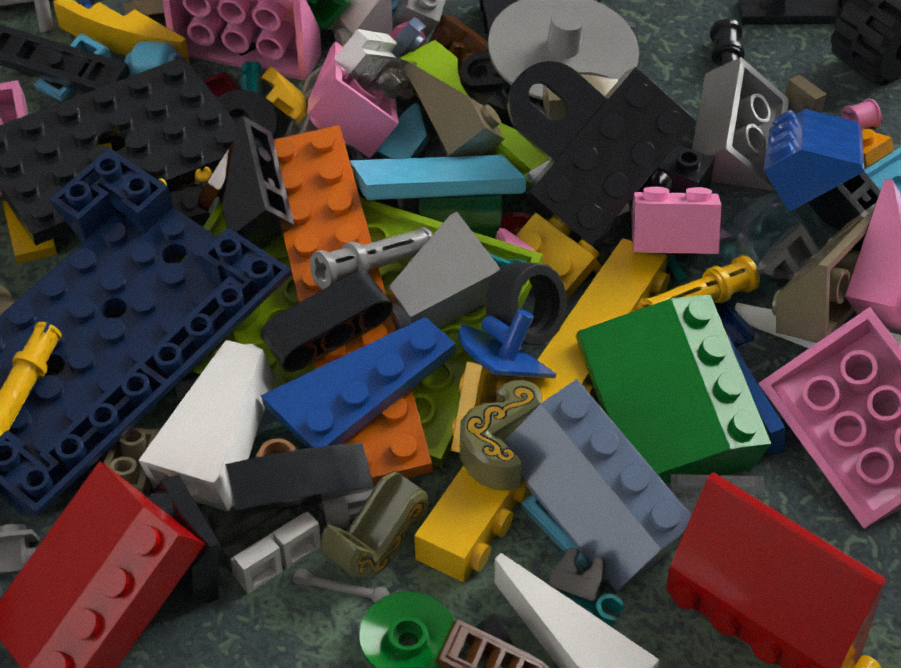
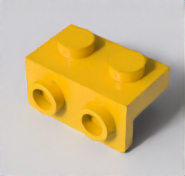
M535 213L516 237L528 244L536 252L543 254V264L550 266L560 276L565 287L567 300L592 271L598 274L602 268L597 260L600 254L583 239L576 243L569 238V230L556 219L551 217L547 221Z

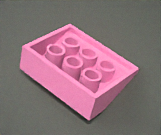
M162 0L166 26L168 29L186 38L189 57L242 68L244 62L252 63L256 60L261 64L262 72H266L271 66L284 77L305 81L322 54L320 28L306 0ZM256 42L255 50L243 56L238 54L247 51L250 44Z
M869 307L758 383L863 529L901 510V346Z

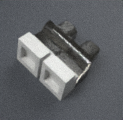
M357 29L334 58L366 90L382 91L391 99H395L400 95L404 100H410L417 93L404 68L409 62L415 66L417 63L397 59L391 53L398 43L389 34Z
M281 508L238 518L235 517V513L231 509L228 512L218 509L208 517L209 526L220 543L218 556L247 594L282 573V564L288 569L321 548L319 523L308 512L302 514L297 508L283 511Z

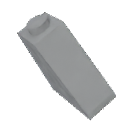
M458 212L451 214L389 286L393 305L390 315L398 329L424 317L428 318L438 328H441L486 304L487 290L500 267Z

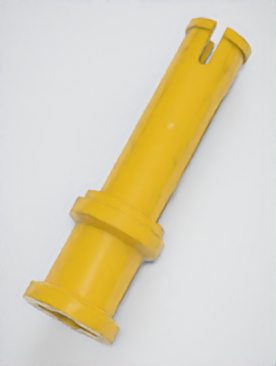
M741 255L734 258L731 264L722 268L719 266L708 268L703 273L702 278L654 297L644 299L641 302V309L670 298L711 295L714 303L722 304L730 300L731 296L740 291L749 293L757 289L760 284V275L756 272L757 266L748 256Z

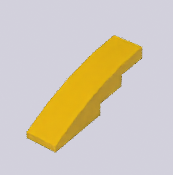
M74 0L53 1L58 27L76 37L82 33L106 46L110 51L122 55L131 53L133 47L141 41L167 42L173 45L176 52L180 53L190 64L186 38L135 9L122 16L100 2L87 9Z

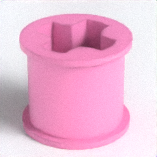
M871 98L865 99L864 102L853 106H845L842 110V118L859 122L862 129L877 128L882 122L881 110L878 104Z

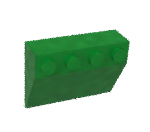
M711 295L670 298L577 332L576 338L601 408L664 483L709 477L713 472L720 476L754 469L770 447L771 441Z

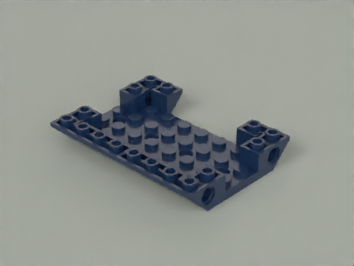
M111 148L107 149L50 198L52 206L83 243L0 315V389L13 368L11 361L15 353L23 350L34 331L36 323H47L43 331L45 333L51 324L58 328L62 334L60 341L56 344L46 364L47 368L54 364L64 365L63 370L55 376H44L42 379H37L10 430L5 431L0 436V498L20 514L39 516L292 275L289 267L229 227L217 237L175 209L166 185ZM183 254L186 256L180 263H166V260L172 255ZM112 309H126L125 314L119 318H106L107 313Z

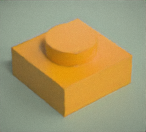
M862 129L864 167H869L894 151L892 137L875 133L871 129Z

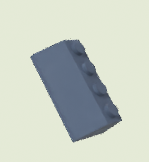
M578 379L542 402L504 441L521 461V480L576 548L580 550V553L592 566L595 556L605 560L604 582L614 595L678 548L691 514Z

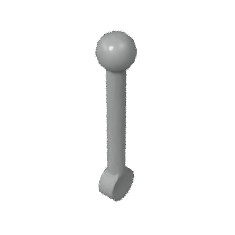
M297 569L293 577V582L296 584L313 585L372 599L374 603L390 595L385 587H377L375 589L316 577L305 569Z

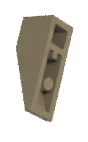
M410 62L404 66L449 156H483L505 140L498 127L501 120L490 105L486 104L483 106Z

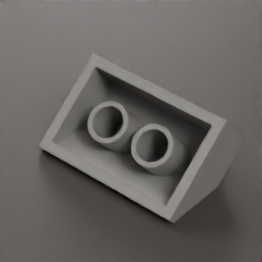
M742 57L705 73L692 150L715 158L711 182L775 191L776 189L764 171L769 129L774 126L772 121L787 112L789 98Z

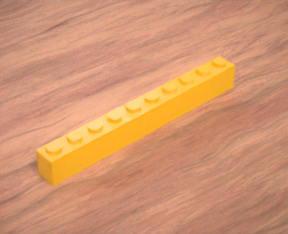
M625 238L621 239L565 319L559 331L537 359L557 374L556 377H525L523 379L538 386L541 391L542 402L576 379L594 399L596 392L576 338L577 332L639 310L644 299L664 293L670 280V274L666 273L668 255L663 253L634 252L633 242ZM463 465L414 535L415 560L465 583L473 570L480 572L484 568L490 556V544L494 537H504L513 520L512 510L518 502L522 503L532 492L522 480L520 487L507 491L488 488L469 475Z

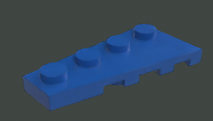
M424 317L260 395L262 403L307 449L341 445L457 353L456 343L428 318Z

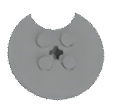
M519 0L505 8L496 17L488 36L490 59L498 73L510 85L525 69L545 61L564 63L572 67L579 74L619 80L626 71L637 67L639 59L637 39L630 26L612 9L594 0ZM532 85L529 90V96L543 100V85Z

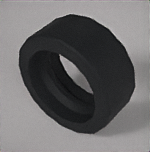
M512 262L503 266L494 275L487 290L486 314L487 316L494 315L510 327L517 311L518 296L523 285L529 279L535 295L534 318L522 344L540 346L549 342L562 325L567 303L565 287L558 273L548 265Z

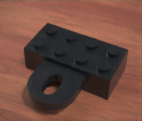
M555 61L540 62L528 67L517 76L510 87L507 99L508 114L514 128L550 160L522 195L550 219L552 217L569 230V235L575 241L579 242L583 239L591 246L632 199L634 192H638L697 121L637 67L626 71L606 96H604L572 67ZM532 85H545L564 102L566 113L561 120L550 119L530 101L529 90Z

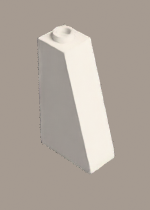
M225 340L139 458V462L154 489L161 480L179 474L195 502L227 512L230 510L233 504L225 474V464L249 458L265 410L260 395L271 391L275 380L263 349L253 344L244 345Z

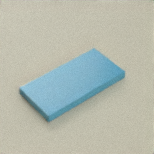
M504 155L349 160L355 183L367 200L521 194L526 192V178Z

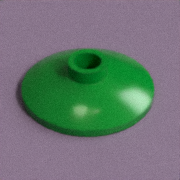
M411 591L394 593L378 600L365 613L359 628L360 648L365 659L373 668H442L435 663V660L455 619L442 602L430 595ZM404 638H413L417 641V644L412 646H404L399 643Z

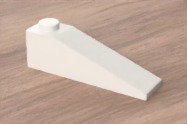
M502 553L495 558L494 583L559 668H658V658Z

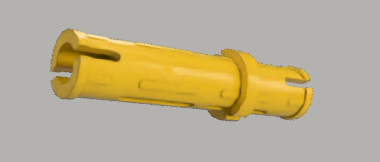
M36 323L34 331L22 351L16 352L11 361L13 368L0 389V436L5 431L10 430L37 379H42L47 372L46 362L62 337L59 329L51 324L45 333L43 331L47 323Z

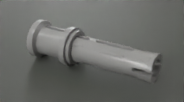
M422 227L419 230L388 237L365 245L351 241L344 244L342 249L332 252L316 251L310 257V269L313 279L321 289H325L357 271L369 273L371 269L413 258L433 235L429 229Z

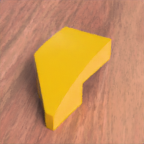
M270 66L261 77L273 87L266 99L289 118L300 123L307 113V103L304 94Z

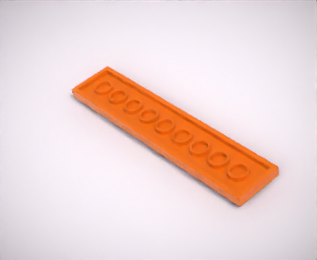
M340 125L274 139L295 224L283 233L299 302L323 290L316 284L311 273L310 257L312 253L319 250L326 252L342 249L344 244L351 241L362 245L372 243ZM379 267L371 269L369 271L370 276L386 295ZM390 315L382 324L313 362L315 369L395 332L396 329L392 316ZM412 389L343 443H363L374 486L377 485L380 478L392 472H398L406 478L433 472L430 453Z

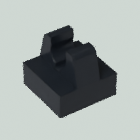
M569 548L557 567L553 568L548 585L597 602L600 596L603 595L606 586L604 584L605 560L595 556L592 567L584 571L583 575L580 576V570L577 567V558L579 557L580 550Z

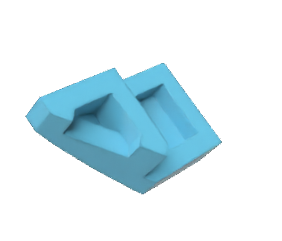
M412 104L398 118V125L375 152L377 156L384 159L419 158L427 143L431 142L419 104Z

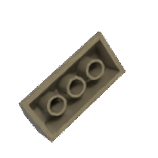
M876 203L847 223L834 237H831L827 244L817 254H814L799 272L794 274L792 280L782 290L776 292L772 302V313L776 316V333L818 343L840 328L855 311L845 295Z

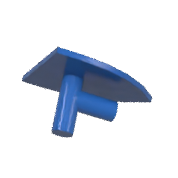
M517 309L510 327L494 315H488L484 318L481 325L485 332L464 324L461 325L458 332L460 344L471 357L492 374L555 378L557 375L544 364L520 350L534 318L531 313Z

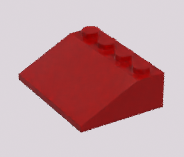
M99 461L1 597L0 640L21 668H117L202 550L205 543L107 465Z
M713 472L706 480L670 564L666 590L670 592L672 599L680 607L687 610L694 608L709 618L713 627L725 636L735 635L750 645L753 653L766 663L773 664L776 662L783 668H852L862 655L887 579Z

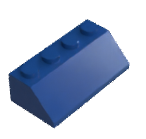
M807 109L794 113L793 110L787 111L772 121L774 126L769 129L764 171L789 212L865 172L863 134L859 122Z

